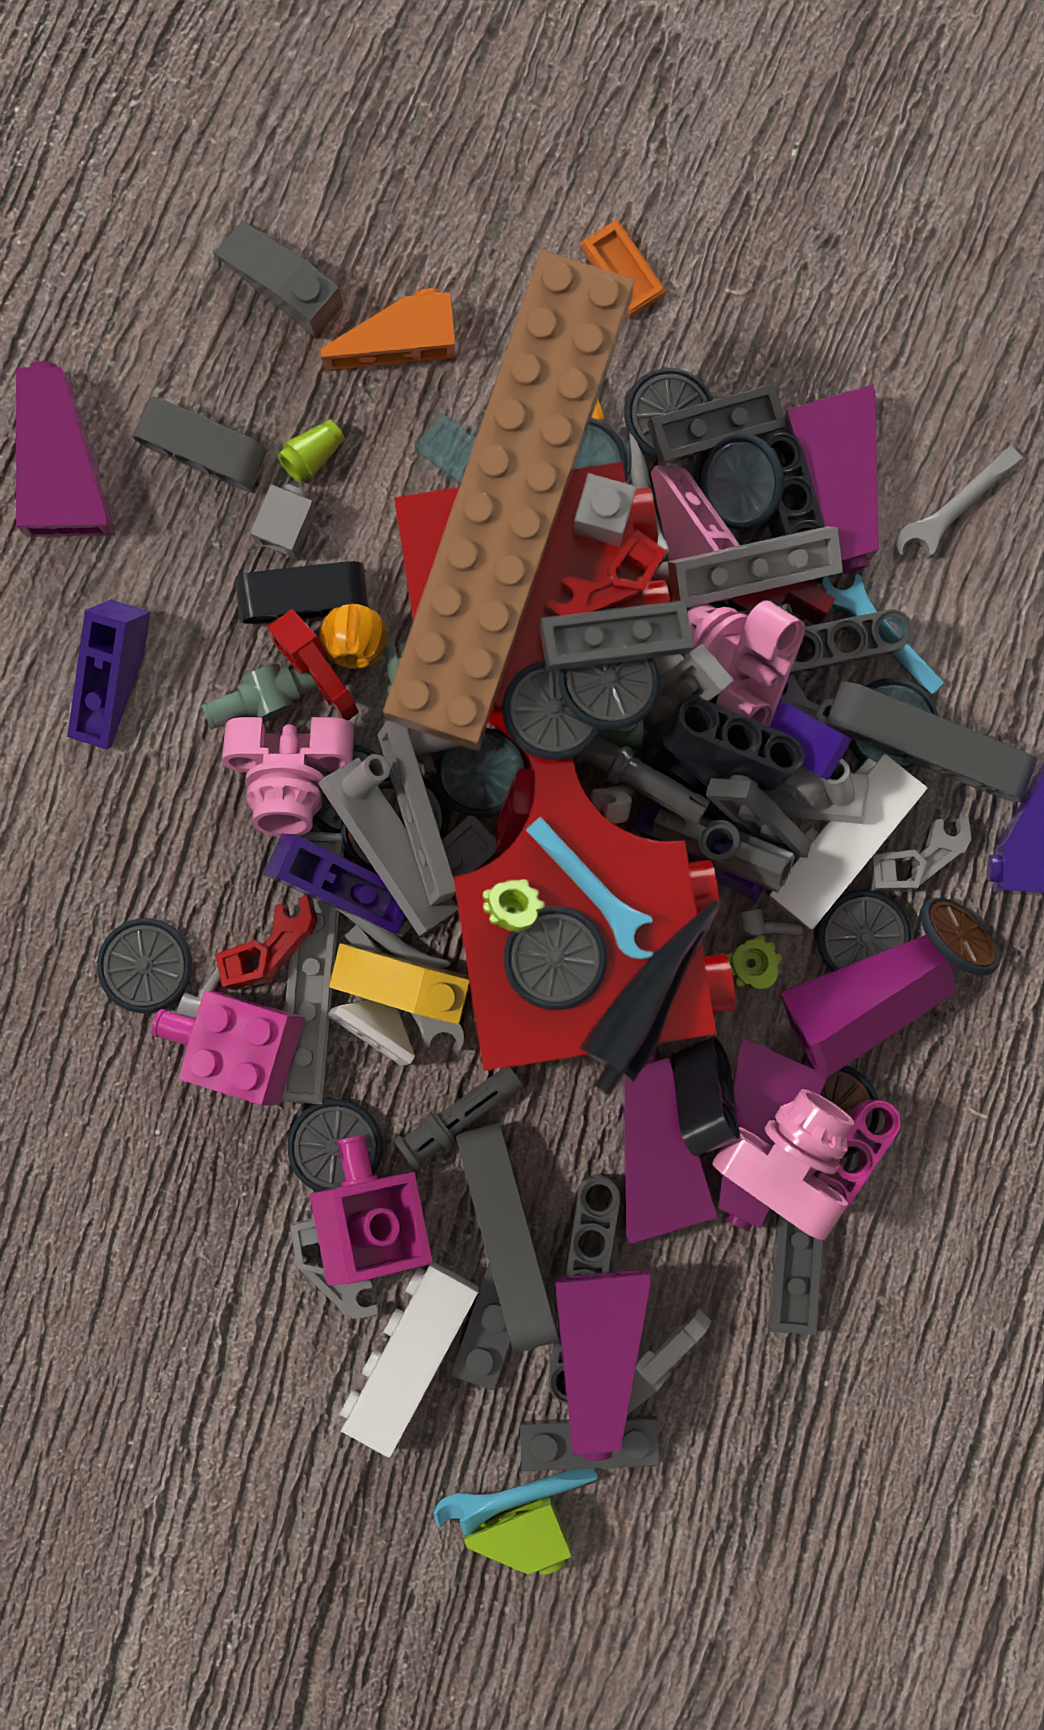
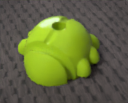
M526 880L506 881V883H499L492 890H486L483 893L484 900L486 901L483 908L486 913L490 914V922L514 932L529 929L535 923L538 912L544 908V903L537 899L538 891L531 889Z
M760 934L752 940L745 941L734 952L727 954L729 963H731L732 976L737 977L736 984L738 986L749 984L754 989H766L771 987L778 977L779 970H777V966L781 962L782 957L779 954H775L774 943H765L763 935ZM749 959L753 961L751 968L747 965Z

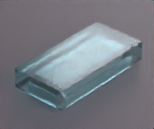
M441 413L414 448L418 454L457 484L461 485L476 438Z

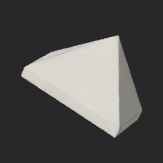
M367 1000L331 1008L327 1014V1017L399 1065H408L413 1061L415 1055L397 1008Z

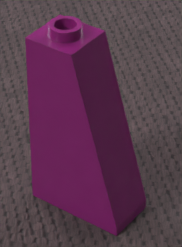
M36 361L30 363V367H17L16 527L26 537L115 535V525L71 380L61 367H57L52 362Z
M873 384L788 409L784 416L787 427L784 428L785 433L796 437L803 448L824 527H838L843 574L853 573L868 567V560H871L879 550L876 392Z
M924 935L780 992L789 1025L817 1075L822 1080L831 1076L955 994L957 989L953 973L958 972L959 969L934 947L927 935Z
M743 1038L739 1046L734 1085L739 1127L755 1134L773 1147L775 1142L765 1132L767 1123L770 1120L777 1121L775 1115L780 1107L794 1101L801 1089L812 1091L821 1096L828 1077L820 1080L814 1068L747 1038ZM722 1176L718 1209L727 1212L725 1220L746 1231H750L752 1225L761 1228L771 1208L726 1176Z
M653 1051L634 1082L623 1076L624 1231L629 1244L717 1218L699 1156L692 1155L680 1131L674 1076L669 1058L663 1057L658 1059L656 1051Z
M651 1268L558 1277L555 1283L573 1455H584L586 1461L607 1460L613 1457L612 1452H619L621 1450L651 1285Z

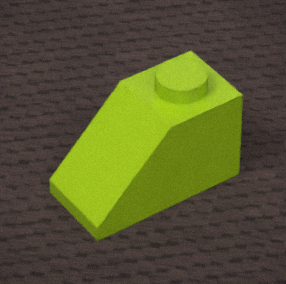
M551 1496L494 1516L482 1523L469 1535H464L467 1549L527 1575L539 1571L540 1575L553 1573L566 1565L565 1560L572 1557L571 1545Z

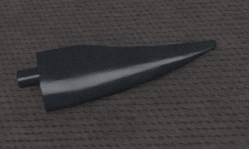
M713 901L653 954L625 985L581 1044L580 1049L606 1065L594 1084L596 1088L611 1096L623 1076L634 1082L657 1046L669 1009L685 972L721 907L719 901Z

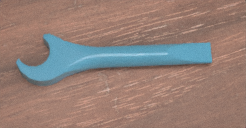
M856 574L853 578L852 586L845 590L833 587L829 576L822 578L820 584L826 588V593L836 598L831 606L832 608L844 611L853 617L877 612L868 598L860 575ZM886 621L880 623L879 635L881 639L887 643H897L900 638L899 634ZM908 644L897 652L892 653L931 695L944 684Z
M539 817L526 831L599 908L614 933L617 946L622 953L634 959H644L652 956L653 952L642 951L634 942L635 930L642 924L652 923V918L649 915L635 911L616 898L547 823Z
M594 1468L573 1469L498 1493L481 1495L452 1494L442 1499L436 1505L434 1510L435 1520L440 1528L447 1520L459 1518L463 1534L469 1535L482 1523L505 1510L574 1489L594 1481L598 1477Z

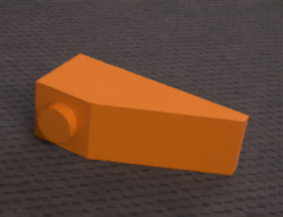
M435 288L421 289L415 292L413 296L403 297L320 348L325 371L457 358L450 292L441 293L439 289Z

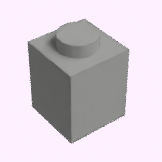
M588 473L575 518L573 534L620 547L636 487Z
M285 484L283 489L270 485L250 533L255 543L297 560L317 512L313 501L308 499L310 494L290 484Z

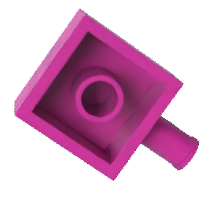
M204 990L196 1019L160 1009L152 1023V1036L165 1038L187 1046L178 1077L179 1080L261 1106L280 1105L305 1017L223 992Z
M366 1134L336 1140L345 1176V1181L341 1182L342 1186L309 1194L327 1285L352 1284L433 1263L415 1172L378 1178L377 1175H372L365 1140Z

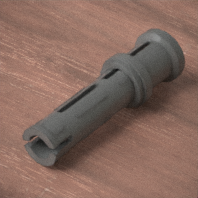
M600 735L584 752L573 757V763L577 765L584 763L605 775L606 782L612 785H618L621 782L680 815L695 826L698 825L700 818L703 817L711 802L710 799L690 790L683 784L635 758L636 753L633 752V748L627 745L621 748Z
M510 1067L502 1068L439 1115L436 1112L433 1114L430 1112L425 1116L423 1124L405 1137L399 1135L393 1140L413 1169L418 1172L422 1169V1162L443 1147L451 1148L456 1141L454 1138L456 1134L463 1131L524 1086Z

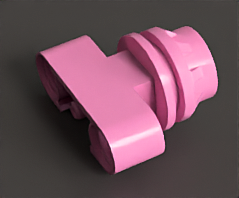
M770 601L759 603L750 612L749 616L740 614L733 608H715L708 603L692 607L687 612L694 644L692 651L703 644L734 679L720 692L716 705L769 727L805 633L804 623ZM688 654L681 655L683 656V658H685Z
M240 717L228 720L225 724L222 764L234 771L247 772L245 782L247 786L246 802L253 811L252 825L262 833L278 837L282 833L301 836L310 832L313 826V816L322 808V795L324 792L318 783L324 776L320 772H334L353 761L355 734L353 723L342 718L312 717L311 733H297V728L291 724L285 725L282 733H265L266 727L263 724L262 717Z
M801 1089L794 1101L780 1107L775 1115L777 1121L770 1120L765 1127V1132L775 1142L773 1147L755 1134L739 1127V1140L722 1146L712 1164L721 1174L803 1232L816 1239L826 1240L847 1207L848 1202L837 1191L815 1177L814 1173L816 1170L828 1174L836 1173L840 1166L837 1159H842L847 1152V1134L854 1125V1121L846 1112L826 1098L812 1091Z

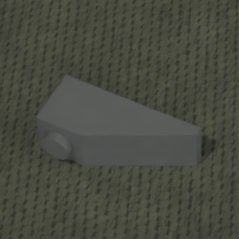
M243 220L214 252L215 257L314 338L319 335L343 307L340 290L337 285L305 259Z

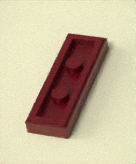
M519 768L514 775L498 815L495 848L497 857H500L514 843L528 820L534 801L535 770Z

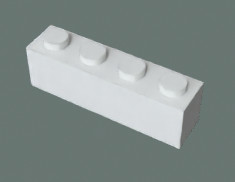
M886 754L880 756L876 761L868 757L855 772V774H866L869 778L863 824L826 821L819 831L811 827L805 834L812 841L808 857H797L792 864L791 873L785 885L782 886L778 893L770 890L766 895L807 930H813L928 789Z
M435 1262L429 1264L426 1271L420 1267L417 1268L405 1292L412 1295L411 1300L405 1311L398 1308L395 1309L383 1333L391 1336L383 1352L374 1348L361 1374L369 1377L361 1393L352 1389L339 1415L346 1418L341 1432L386 1457H391L476 1298L479 1286Z

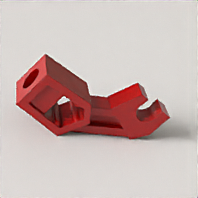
M636 530L608 566V577L593 583V581L565 575L561 580L560 586L572 593V600L569 603L561 604L550 597L545 604V609L555 616L603 611L636 596H642L665 558L667 550ZM626 560L645 572L642 577L637 579V582L628 581L625 578H617Z
M293 609L267 626L273 644L298 673L303 674L306 671L309 673L324 700L329 706L332 704L335 707L340 718L350 720L359 713L351 694L325 660V657L328 655L318 637Z
M307 895L298 898L300 912L294 918L290 916L288 905L283 903L275 905L273 932L264 943L252 940L215 954L222 987L238 990L274 981L275 974L305 939L309 935H313L318 920L313 898ZM259 955L258 970L255 969L251 973L248 957Z

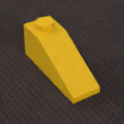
M340 943L329 987L410 1013L459 1025L470 981L467 974Z

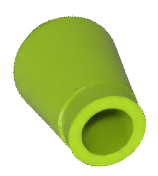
M328 419L323 424L283 443L284 449L278 453V459L287 473L297 482H301L305 478L312 479L337 450L339 445L345 441V437L339 427Z

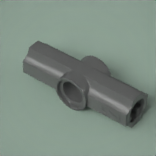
M665 807L660 808L654 820L651 838L655 841H685L687 855L701 861L711 859L715 871L722 873L730 872L777 893L785 885L795 859L793 853L738 831L728 821H714L703 816L700 818L698 825L695 826ZM721 839L733 841L732 848L725 854L718 855L711 852L713 845Z

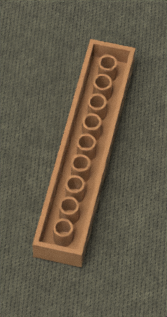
M541 249L383 709L386 720L479 751L632 300L634 279Z

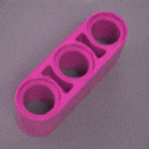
M865 1100L857 1104L849 1114L854 1121V1125L847 1134L848 1147L853 1146L859 1153V1163L854 1170L845 1172L841 1167L840 1159H837L840 1166L835 1174H828L816 1170L814 1173L815 1177L829 1185L846 1199L848 1205L843 1213L847 1210L898 1134L901 1118L898 1110L890 1103L879 1100ZM878 1108L885 1117V1124L879 1132L872 1134L867 1129L866 1117L872 1109Z

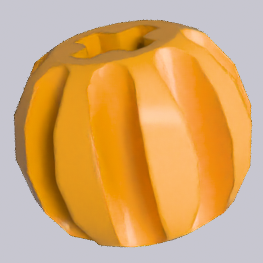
M347 604L332 609L323 620L320 629V641L330 662L344 668L360 669L375 664L384 653L387 642L386 627L376 611L363 605Z

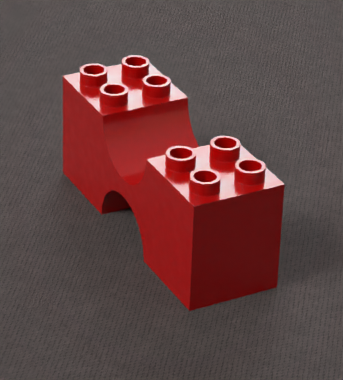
M622 462L577 468L573 471L488 722L510 739L512 738L504 725L502 715L503 697L507 686L517 673L533 663L545 661L539 623L541 618L555 616L545 609V604L550 597L561 604L569 603L573 598L569 590L560 586L563 577L568 575L593 581V583L608 577V566L636 530L658 544L657 519L650 487L635 490L620 547L573 534L575 518L588 473L626 484ZM459 487L394 497L413 622ZM626 560L617 578H625L628 581L637 582V579L641 577V572L639 568ZM665 579L652 581L648 584L642 596H636L605 610L670 603ZM521 749L528 769L535 770L534 801L523 830L514 843L493 862L474 872L453 877L484 1071L587 1055V1053L580 1049L581 1044L625 985L652 957L634 959L622 953L617 946L614 933L599 908L526 831L539 817L547 823L616 898L635 911L649 915L652 918V923L640 925L634 933V942L642 951L653 952L654 954L692 918L713 901H719L717 881L711 859L688 863L685 841L666 842L649 840L630 834L612 824L593 806L583 791L575 771L573 757L563 760H545L532 756ZM526 880L531 889L538 891L537 899L544 903V908L549 906L566 907L588 917L599 929L607 950V967L604 978L597 990L586 1001L575 1007L563 1010H546L533 1006L522 999L507 979L503 964L504 947L511 931L490 922V914L486 913L483 908L486 903L483 897L484 891L492 890L497 884L506 883V881ZM720 909L716 916H720ZM702 943L700 944L669 1009L658 1043L716 1034L713 1014L736 1010L735 990L727 954L704 957Z

